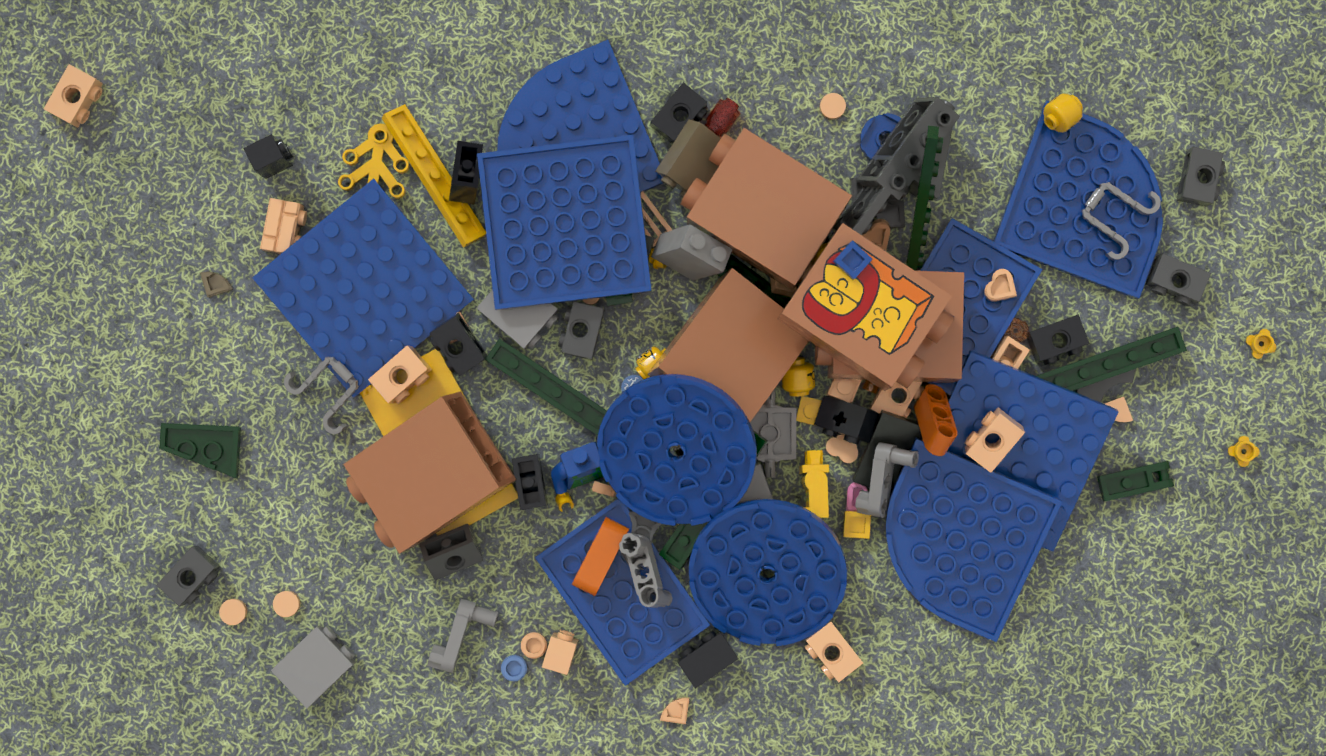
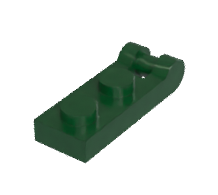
M1169 461L1097 476L1102 500L1110 501L1173 487V478H1170L1168 473L1170 468ZM1157 471L1159 481L1154 482L1152 472Z

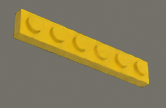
M404 104L385 113L382 116L383 122L462 247L464 248L484 238L486 231L469 204L449 201L452 177L407 106Z

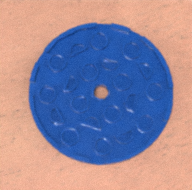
M680 374L658 375L631 385L610 405L598 432L597 447L600 469L605 481L609 482L617 493L616 497L633 512L651 521L665 525L691 524L693 526L712 521L722 511L733 508L746 493L756 467V439L744 411L722 389L712 383L692 376ZM680 445L684 454L674 456L670 452V447Z
M758 499L742 502L727 511L717 514L698 535L693 545L689 562V586L694 601L704 617L722 633L725 634L727 632L739 638L741 642L760 646V643L776 644V646L788 645L806 639L819 631L833 618L834 612L839 604L842 603L847 585L845 554L841 543L832 529L821 518L806 508L775 499ZM763 568L775 571V575L772 578H764L760 572Z

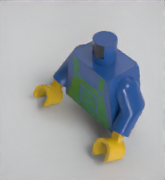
M591 442L562 453L560 455V462L551 470V478L555 493L557 494L555 501L561 512H563L562 505L565 503H569L571 509L574 507V503L567 490L604 477L599 465L600 459L596 442Z

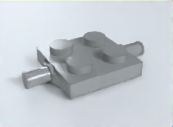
M776 389L771 393V400L769 396L765 401V405H762L750 422L752 429L768 440L757 457V460L765 462V478H770V468L771 478H776L775 462L796 460V408H783L775 405Z

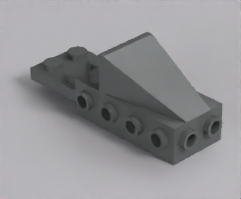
M939 97L916 98L856 179L863 188L833 227L835 230H838L841 224L844 223L860 235H863L871 228V221L875 215L882 212L887 206L888 201L886 200L903 199L909 192L917 198L928 125L939 127L938 137H943L941 154L936 153L935 161H939L937 177H932L931 184L935 185L934 199L939 197L952 128L960 117L954 111L955 107L950 102L944 99L941 100Z

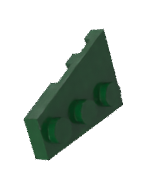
M161 423L159 449L222 472L233 478H238L241 427Z

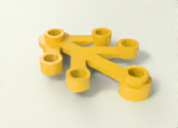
M375 124L368 131V139L355 149H347L343 152V161L347 165L353 166L358 163L361 156L373 149L372 158L351 174H344L339 177L338 185L341 189L345 191L352 190L358 181L369 174L367 183L373 178L379 183V177L381 176L389 187V193L393 198L400 199L404 197L406 193L405 187L396 181L382 161L384 150L393 160V167L398 173H406L410 168V164L406 158L401 157L393 146L394 137L385 124ZM384 132L385 137L382 140H377L376 134ZM354 153L355 159L348 162L346 159L347 155ZM400 161L406 162V167L402 170L397 168V164ZM349 178L351 184L348 187H343V180ZM396 186L402 188V192L399 195L393 194V189Z

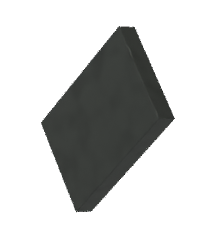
M881 410L870 443H867L852 478L853 482L870 488L873 459L878 443L896 445L899 449L910 451L915 438L922 439L918 422ZM894 464L891 492L903 465Z

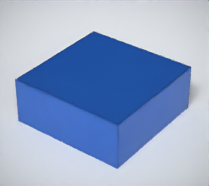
M852 240L832 262L854 280L871 262L872 258Z

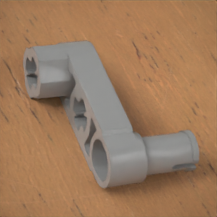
M878 443L873 459L870 490H861L855 504L857 513L880 518L885 517L890 499L894 464L915 468L919 459L918 451L899 449L896 445Z
M634 533L623 535L622 541L619 543V549L621 553L627 556L635 590L641 604L650 608L669 606L672 603V595L669 591L663 590L650 540L646 536ZM642 566L649 568V573H646L647 577L640 574V570H644Z
M462 598L446 647L434 644L427 666L453 674L468 624L475 621L494 628L499 612L477 606L476 602Z

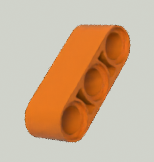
M928 384L915 403L914 410L925 448L933 455L943 456L958 435L945 391L937 385Z
M608 517L604 519L573 580V586L596 596L619 550V543L622 541L623 535L627 534L629 528Z

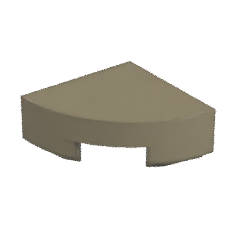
M214 272L200 273L208 298L234 290L231 283L223 276Z

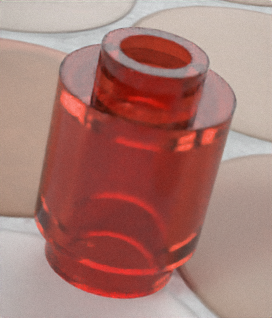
M726 98V100L719 99L707 116V122L704 126L721 138L723 134L728 133L741 114L737 110L739 105L729 98Z

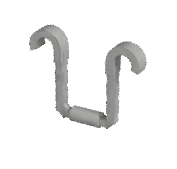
M1110 182L1100 184V188H1096L1085 203V209L1082 210V218L1094 227H1097L1104 234H1107L1121 246L1119 254L1111 251L1105 255L1111 260H1119L1127 255L1129 251L1128 242L1105 224L1099 222L1098 219L1091 216L1090 210L1093 211L1105 195L1104 190H1109L1113 195L1119 197L1120 200L1129 204L1130 207L1143 215L1155 213L1161 205V200L1155 192H1149L1148 198L1152 200L1153 206L1151 209H1147L1110 184Z
M325 357V360L318 365L317 369L311 373L310 377L300 387H297L293 381L296 376L295 371L288 373L284 378V386L288 392L296 395L307 390L321 372L331 364L332 369L346 383L350 384V388L325 414L323 426L331 434H338L347 428L348 425L344 423L335 426L332 423V417L359 386L358 380L354 378V375L340 361H337L335 357Z

